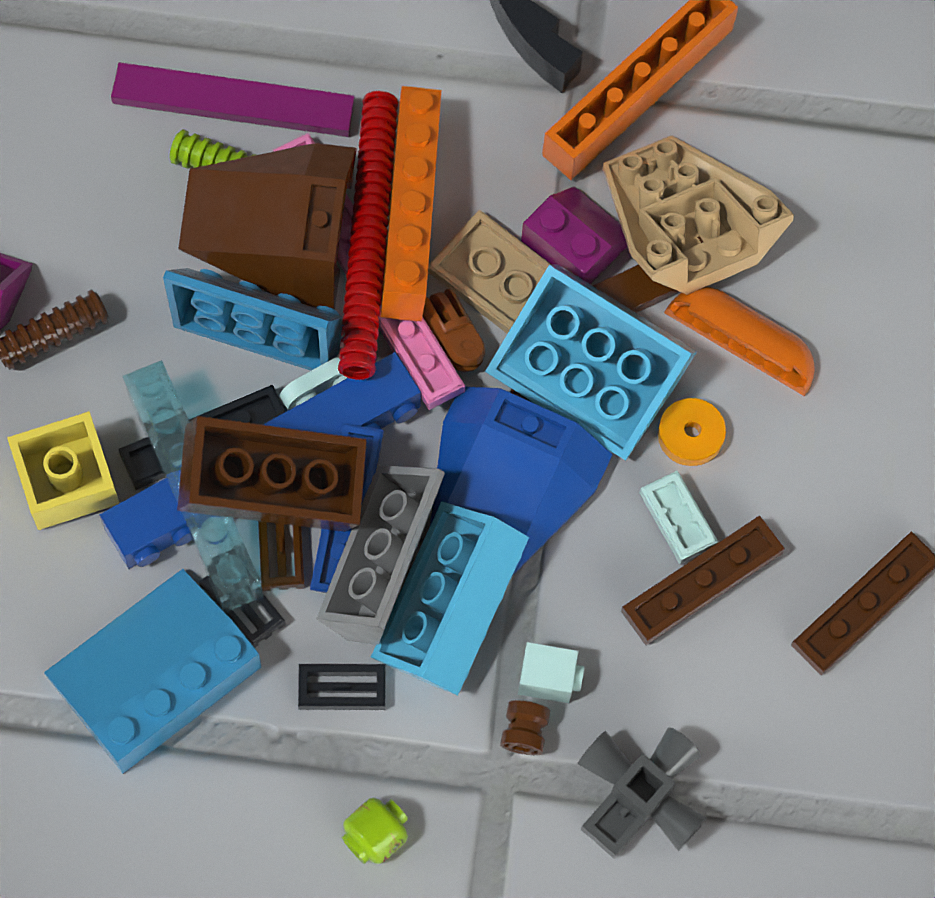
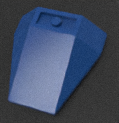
M465 386V392L455 397L443 420L437 469L442 470L445 474L432 506L430 526L441 502H445L495 517L525 534L529 539L522 552L521 559L513 572L514 575L596 492L613 454L575 421L501 388Z

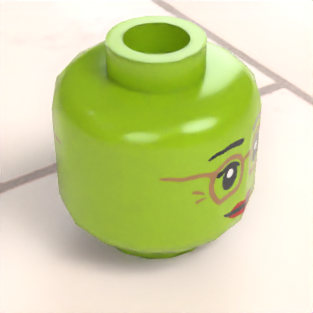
M370 798L344 820L343 828L346 834L341 838L363 864L369 860L372 863L380 864L407 841V831L402 824L408 818L393 800L390 799L384 804L377 798Z

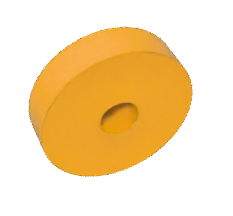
M685 398L671 404L664 411L658 427V441L663 452L671 460L686 466L703 465L715 458L722 448L726 435L725 421L718 409L709 402L697 398ZM688 427H693L699 432V435L690 437L684 430Z

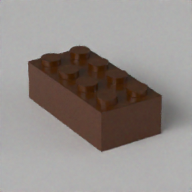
M196 416L185 425L177 511L342 532L348 531L360 525L366 439Z

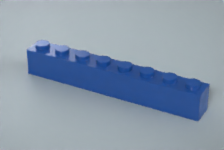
M396 352L375 363L376 371L372 377L363 380L346 378L263 425L339 436L342 423L382 430V428L394 421L400 424L411 419L418 412V408L421 407V391ZM181 470L99 514L105 531L128 570L136 565L144 567L151 564L160 557V552L173 544L176 546L187 544L198 535L197 531L211 523L215 526L228 521L230 517L177 511Z

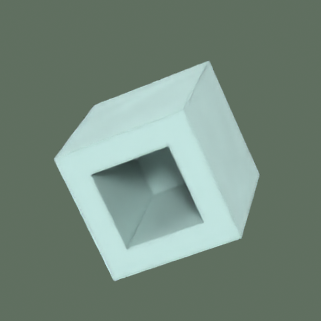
M527 642L518 695L569 703L572 690L580 692L584 666L576 665L578 651Z

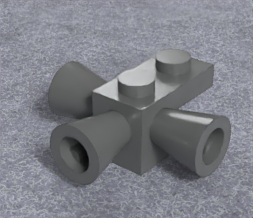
M668 727L651 758L648 759L642 753L632 764L607 731H604L586 750L577 764L614 786L610 795L582 825L581 830L611 857L615 858L647 820L652 817L679 852L707 819V817L669 796L676 784L673 778L701 757L698 748L685 735L674 728Z

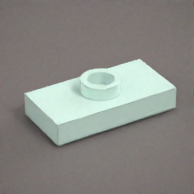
M678 470L640 488L639 494L679 565L704 553L718 543Z

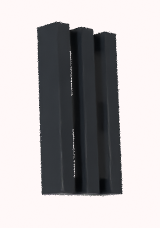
M233 556L199 581L200 587L234 622L254 648L258 646L261 640L269 638L277 628L281 629L286 625L284 618ZM230 570L271 619L268 623L264 624L226 577V573ZM218 581L246 615L257 629L255 633L252 634L228 605L212 585L214 582Z
M299 664L298 710H385L386 664ZM308 676H377V683L307 682ZM307 693H377V697H307Z

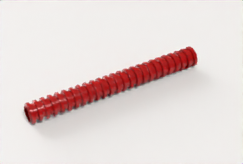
M385 91L367 93L363 97L362 119L360 124L362 128L359 135V151L357 156L359 160L356 167L355 194L353 199L355 203L352 210L354 214L351 220L353 225L350 231L352 236L349 242L348 270L346 274L348 281L345 285L343 327L340 341L341 350L339 352L340 361L338 364L340 374L355 380L370 378L376 371L377 355L375 352L378 348L376 340H378L379 336L378 328L381 313L379 306L382 302V282L384 279L382 272L385 268L383 261L386 256V237L389 221L387 217L389 215L388 206L390 204L389 195L391 193L390 184L392 182L391 173L393 171L392 162L394 160L393 152L395 149L394 141L396 138L395 130L397 127L396 119L399 104L397 97Z

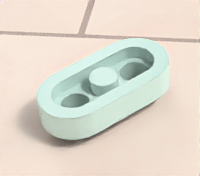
M339 356L295 379L281 391L280 398L288 410L347 378L338 371Z

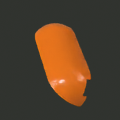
M704 287L688 295L680 293L664 311L666 315L804 397L810 389L814 378L815 366L812 353L806 343L796 334L725 292L712 287Z

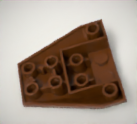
M312 143L189 169L178 249L234 277L255 284L272 295L288 294L297 298L301 304L314 308L326 306L335 310L340 269L336 263L346 190L352 187L356 147Z

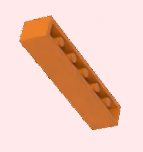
M689 0L545 132L542 156L568 179H574L733 30L738 6L731 0Z
M401 86L380 313L382 318L422 321L427 291L442 90Z

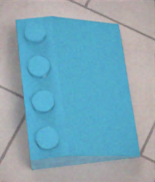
M553 264L547 267L485 372L535 404L577 422L606 449L626 461L678 384L697 351L558 264Z

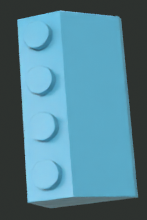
M441 502L394 604L380 643L375 646L371 658L432 686L458 695L464 681L468 677L469 670L481 643L486 637L487 630L499 603L504 597L505 590L517 563L521 559L529 537L495 517Z

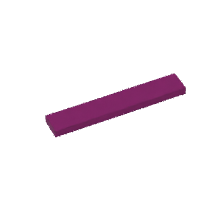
M118 62L111 100L112 104L349 137L355 95Z

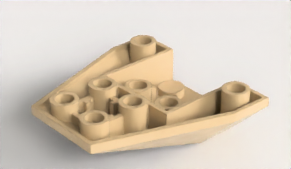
M672 135L603 163V171L630 255L653 281L687 295L757 265L793 221L794 214L771 190ZM698 236L701 237V239L703 240V243L700 242V240L698 239Z

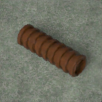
M91 289L87 291L88 296L83 298L79 295L75 297L76 302L72 304L70 301H66L63 308L59 309L56 306L52 308L53 313L49 315L46 312L41 313V319L35 320L31 318L28 320V325L23 326L21 323L17 325L18 330L14 332L10 329L6 330V335L0 338V359L5 368L13 369L14 363L18 361L20 364L25 363V358L30 355L32 358H36L38 356L37 352L43 350L46 353L50 351L49 346L54 344L58 347L61 345V340L65 338L67 341L73 340L72 335L78 333L81 336L85 334L84 329L89 327L93 330L97 328L96 323L100 321L102 324L108 323V313L97 292Z

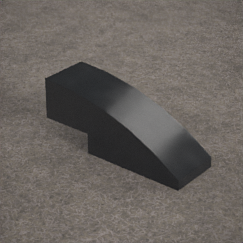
M490 0L499 25L522 59L542 79L563 93L581 70L583 52L558 36L560 19L532 0Z

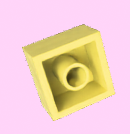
M90 411L7 437L27 503L38 530L119 504Z

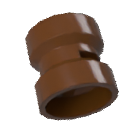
M510 701L506 717L511 723L502 732L500 746L518 754L541 755L545 742L541 728L548 725L551 710L533 702Z

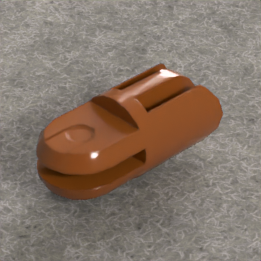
M452 287L446 289L444 293L437 292L431 294L429 298L426 297L422 317L455 370L470 372L477 369L485 357L484 341Z

